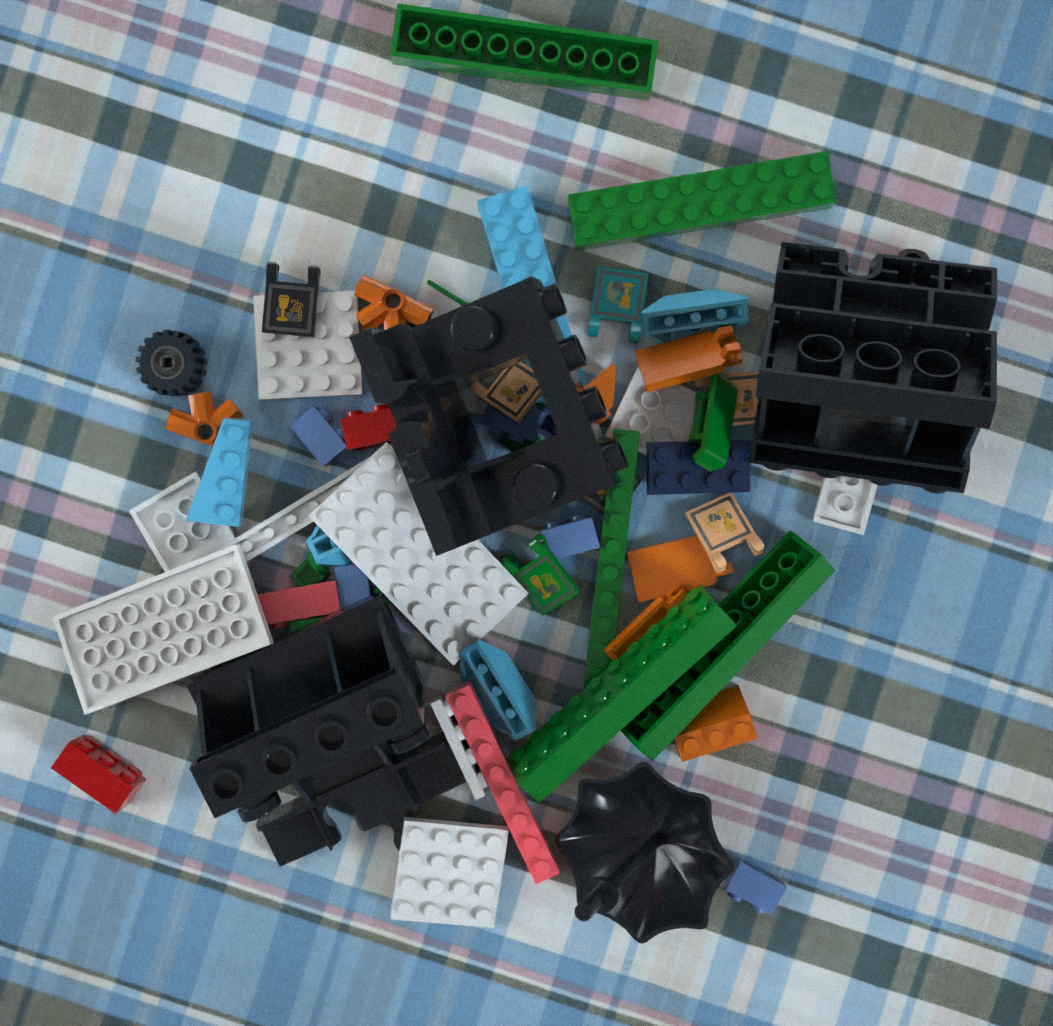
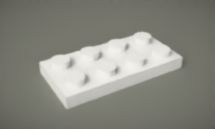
M443 694L436 696L430 703L475 800L480 799L486 795L488 784L481 769H478L476 765L477 761L470 746L466 744V738L453 716L454 713L447 699H445Z

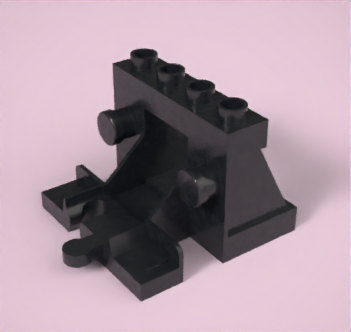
M781 242L773 303L770 306L756 391L758 403L748 463L760 464L774 471L788 468L815 472L824 478L844 476L865 479L880 486H888L894 483L922 487L924 490L936 494L946 491L964 493L970 472V452L980 429H990L997 403V332L988 331L997 301V268L929 260V256L921 250L904 249L898 253V256L877 253L870 262L869 275L859 276L848 272L849 257L845 249ZM830 407L906 418L905 425L824 415L825 408Z
M531 276L413 328L405 324H398L386 330L369 328L349 337L375 403L386 404L394 417L396 427L388 436L436 556L621 483L618 472L628 468L625 453L617 437L605 441L597 420L608 416L604 400L598 388L593 386L585 390L577 372V369L588 365L582 345L575 334L564 338L556 319L567 314V309L555 283L544 287L541 280ZM528 358L558 434L488 461L459 391Z
M382 591L273 640L274 643L272 645L210 668L190 678L186 686L197 706L201 756L193 760L189 769L214 819L239 808L237 812L242 822L257 820L256 828L258 831L263 832L280 867L326 846L331 851L333 846L342 839V834L337 824L326 810V806L332 801L343 800L352 806L355 812L354 818L361 831L365 832L389 821L394 831V845L400 851L404 817H413L411 810L414 813L417 812L423 802L467 782L444 732L430 737L431 731L427 723L424 722L426 683ZM292 784L301 796L280 805L282 801L277 790Z

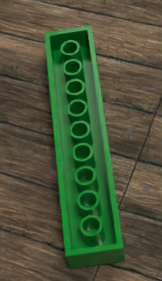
M397 3L390 58L394 65L649 101L659 40Z
M828 151L568 194L567 200L576 251L831 209L837 203Z
M790 530L720 602V605L737 626L620 731L640 752L653 761L836 570L821 553Z
M701 584L696 589H692L684 600L677 606L672 607L666 616L657 624L652 625L647 630V633L637 642L632 643L623 655L613 660L603 673L593 678L583 691L573 696L563 709L554 713L542 728L534 731L522 746L513 750L508 760L518 784L540 803L737 626L720 603Z

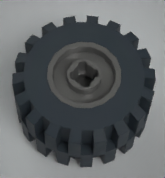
M175 330L157 331L152 334V338L147 337L144 340L146 344L139 346L138 351L141 352L140 357L136 356L135 362H138L140 366L136 367L137 373L142 375L140 380L148 385V389L156 391L160 395L183 396L187 392L196 390V385H201L203 382L201 377L202 375L206 376L207 370H204V365H208V362L203 356L206 354L205 350L200 348V343L188 334Z

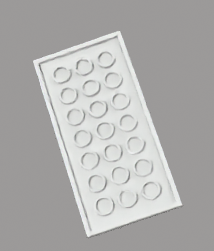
M387 442L308 515L453 666L461 659L459 657L461 650L481 640L529 594L479 540L436 556L395 451Z
M240 544L225 548L53 616L84 715L102 710L274 643Z

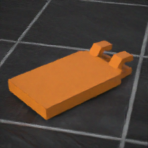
M732 325L720 327L716 332L706 331L635 350V358L646 391L651 392L724 372L723 367L742 363L741 348L733 337L735 335Z
M697 535L627 552L638 602L656 599L664 594L667 596L668 592L677 584L685 591L696 589L700 584L703 587L715 585L714 582L718 581L717 576L734 573L732 562H727L725 571L716 573Z
M677 584L668 592L667 596L665 594L662 597L659 596L603 649L612 660L618 659L627 651L632 643L637 642L644 636L652 625L657 624L664 618L672 607L677 606L684 600L687 595L686 591Z

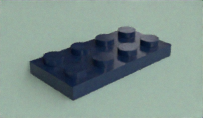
M730 440L727 463L720 470L714 471L706 470L695 463L692 458L693 454L701 447V444H693L689 441L646 442L647 494L750 492V463H748L750 440Z

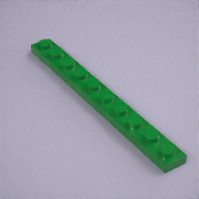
M615 428L613 430V438L617 437L628 462V468L618 472L621 483L606 489L583 687H587L589 682L603 673L613 661L603 649L616 638L640 431Z

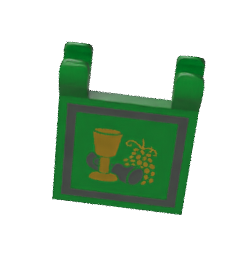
M538 534L529 542V547L540 556L521 568L514 553L507 554L500 563L529 593L527 597L543 616L580 593V589L552 553L544 535Z

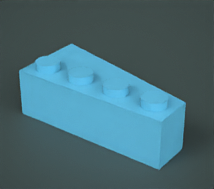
M231 417L223 419L186 521L239 527L242 524L253 420Z

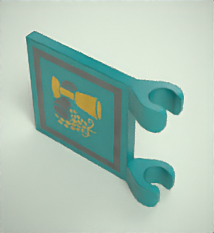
M597 266L588 336H598L600 319L631 323L629 342H639L649 273Z

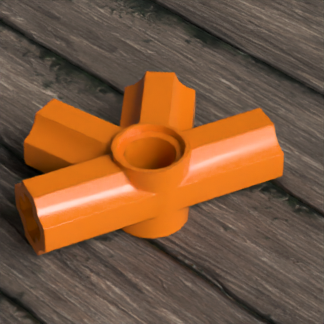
M363 275L359 280L354 293L355 296L371 303L355 314L365 330L369 328L376 329L384 324V330L398 324L407 325V321L417 326L431 320L433 316V308L366 275ZM393 296L400 297V305L396 308H389L388 302Z
M202 392L188 395L191 414L173 408L167 419L165 429L200 443L213 446L223 419L226 417L241 419L244 415L231 399L225 401L215 410L212 392ZM205 425L211 426L213 430V435L207 440L201 436V429Z

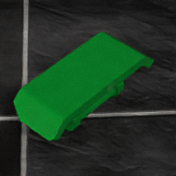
M722 373L710 376L712 378L710 392L696 393L692 431L688 439L690 443L701 444V447L693 454L692 458L695 463L708 471L720 470L727 463L737 401V387ZM708 403V405H707V411H706V417H705V423H704V430H703V433H702L703 422H704V416H705V410H706V404Z

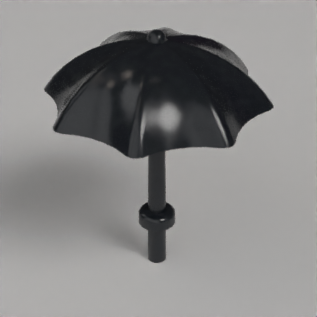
M640 762L629 771L616 777L582 779L578 785V799L572 817L555 837L556 846L565 856L575 879L578 904L575 907V916L580 921H588L595 913L606 916L623 927L635 941L642 944L648 942L656 935L672 929H705L708 925L709 908L712 898L720 884L734 870L733 861L722 848L715 833L710 798L704 794L690 792L675 786L659 775L647 762Z

